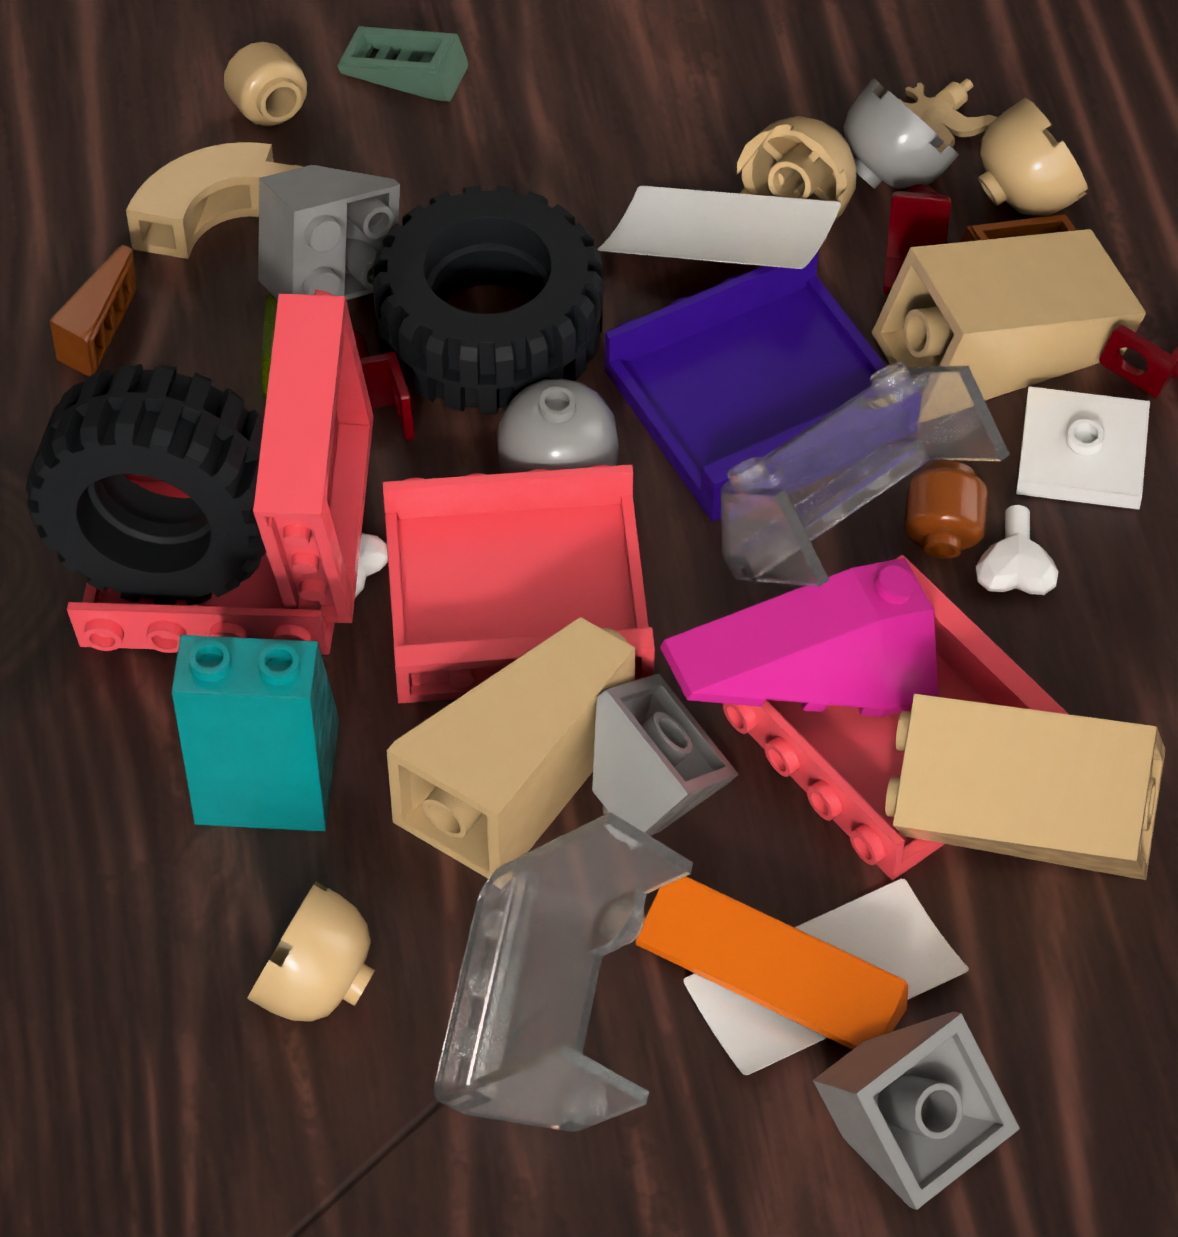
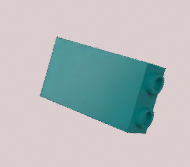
M180 635L172 697L194 824L326 831L339 716L318 641Z

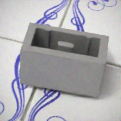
M309 165L259 178L258 281L277 300L279 294L314 295L315 290H323L334 296H345L346 300L373 293V265L376 253L383 247V239L390 229L399 222L400 184L391 178L317 165Z

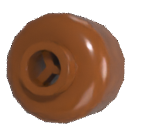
M939 461L929 464L924 471L916 474L908 485L904 527L908 537L915 543L924 546L923 550L926 554L943 559L958 557L961 554V550L976 546L984 537L986 530L989 498L986 484L975 475L974 470L970 466L963 463Z

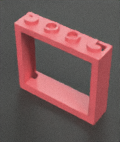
M315 290L314 295L279 294L253 513L284 608L321 609L324 622L352 623L374 416L345 296H334L323 290Z

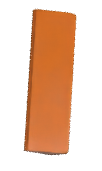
M671 870L662 882L636 937L637 946L852 1050L865 1040L893 1032L907 1010L908 984L902 978L676 871Z

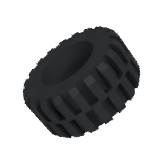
M480 185L464 187L462 194L450 196L447 191L430 199V206L423 208L421 205H418L402 217V225L396 224L390 229L383 239V247L376 253L373 265V293L376 332L378 333L380 350L382 354L395 351L406 385L414 383V392L431 402H434L436 398L444 400V406L449 409L464 412L465 407L479 408L480 414H497V408L506 407L526 386L546 379L564 378L576 381L586 371V363L596 355L600 345L603 321V265L600 252L594 248V239L588 230L580 223L575 224V216L559 204L553 208L548 206V199L531 191L528 192L527 196L516 194L514 187L497 185L496 191H481ZM481 285L507 286L520 290L534 298L519 308L495 314L471 313L457 309L444 302L448 297L461 290Z
M142 363L118 367L116 374H113L110 369H106L86 377L85 382L75 384L65 392L60 404L54 407L28 473L26 491L29 497L26 503L33 524L39 525L37 532L49 551L56 549L59 552L58 559L60 563L70 572L74 573L78 570L87 576L88 584L101 591L108 587L121 592L120 598L133 602H138L140 598L154 600L155 605H174L177 603V600H185L188 605H193L211 599L212 593L220 597L239 587L240 582L250 578L257 570L261 558L266 552L253 513L264 423L263 418L255 409L248 412L243 407V398L231 389L227 388L223 392L211 385V378L196 372L193 377L178 374L177 367L159 364L154 370H144ZM123 474L156 478L180 489L190 498L168 497L151 492L135 484Z

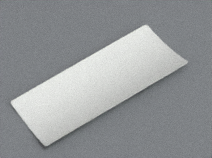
M639 186L620 223L597 250L803 269L822 246L835 221L841 203L838 201Z
M905 879L892 882L794 927L902 978L908 984L907 1000L969 971L968 966L960 959L934 925ZM695 973L684 979V984L702 1016L743 1075H750L827 1038Z

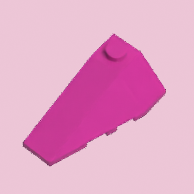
M905 557L850 568L664 639L660 646L678 684L689 701L761 707L768 699L802 702V707L805 711L824 712L827 705L859 707L860 715L883 717L911 710L914 694L939 697L934 608Z

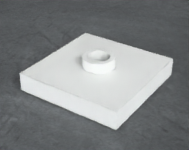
M1029 386L1016 494L1139 510L1143 492L1150 401Z

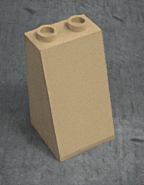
M1086 229L910 247L872 330V335L898 379L903 380L915 374L928 391L924 419L1098 364L1100 363L1099 358L1117 325H1124L1136 333L1146 311L1093 231ZM1120 348L1121 356L1125 354L1127 348Z
M580 617L395 740L387 749L393 823L501 886L593 772L597 697L608 688L635 681V647L630 645L618 632L610 628H599Z
M914 694L911 712L902 711L897 726L896 749L897 751H905L901 777L891 776L885 802L886 816L894 817L893 827L902 836L1124 877L1147 879L1166 751L1157 726Z

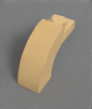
M257 142L226 143L185 154L156 171L142 184L131 199L126 209L132 250L189 259L197 240L213 226L233 218L259 217V178L301 168L302 166L275 163L273 160L272 144Z

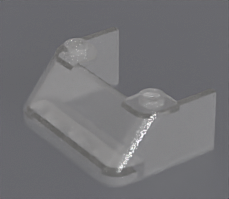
M904 362L890 364L878 370L870 377L871 386L763 458L753 457L731 468L727 472L729 481L721 488L722 557L732 577L737 580L820 587L829 579L811 544L812 540L930 460L1002 461L1008 457L1010 453L969 366H921L907 368Z
M609 812L496 869L485 882L477 899L435 1079L434 1094L436 1099L463 1115L567 1132H578L646 1105L649 1091L583 1055V1049L602 957L622 946L629 945L638 937L645 922L643 910L646 895L691 874L693 862Z

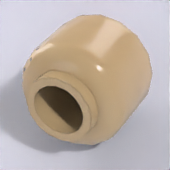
M256 42L238 50L228 62L224 72V88L229 99L247 119L256 125L270 127L286 122L300 110L307 96V80L302 69L286 51L274 43Z

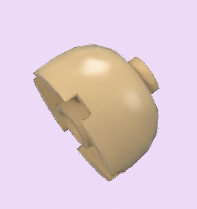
M1026 97L1003 112L986 130L981 139L980 158L986 172L978 177V181L994 205L998 206L1006 201L1019 214L1030 217L1048 216L1070 206L1086 195L1085 191L1088 190V187L1078 164L1064 141L1062 140L1058 143L1046 129L1052 124L1039 108Z
M795 116L770 124L745 145L737 162V174L742 170V181L745 187L740 194L838 201L841 203L835 220L844 212L856 189L857 168L850 145L839 131L825 122L816 119Z
M315 882L247 999L271 1013L293 1021L311 1022L327 1017L341 1003L342 999L355 1006L375 972L374 969L364 964L371 940L367 923L357 908L338 893Z

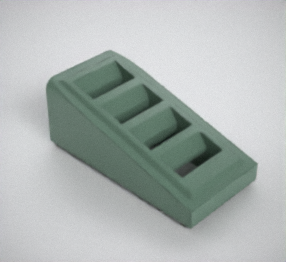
M358 26L337 67L340 74L420 97L450 102L468 68V60L458 34ZM374 48L379 49L375 58H369ZM395 54H397L396 60H393Z

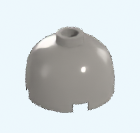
M873 78L849 108L844 123L845 140L850 145L852 153L857 157L855 159L856 173L874 189L882 181L897 190H906L908 187L916 184L928 185L944 173L959 154L950 145L940 153L936 148H939L944 141L937 136V133L889 90L880 99L878 96L885 88Z
M559 378L541 380L526 386L506 405L497 430L499 469L503 474L506 472H528L534 469L589 468L601 464L616 466L619 443L614 414L597 392L581 382Z

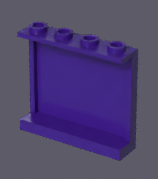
M818 252L803 269L762 266L741 276H732L721 284L691 297L677 299L669 306L636 320H627L615 329L605 332L606 374L712 522L923 430L928 391L915 374L900 381L895 378L816 276Z

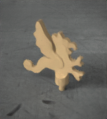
M968 78L960 84L951 82L932 98L924 95V85L922 83H917L915 88H905L906 95L914 98L917 102L903 103L944 141L939 148H936L940 153L948 145L953 148L955 145L953 135L958 137L975 136L985 132L989 125L998 118L993 115L966 117L956 111L968 101L967 92L973 88V83Z

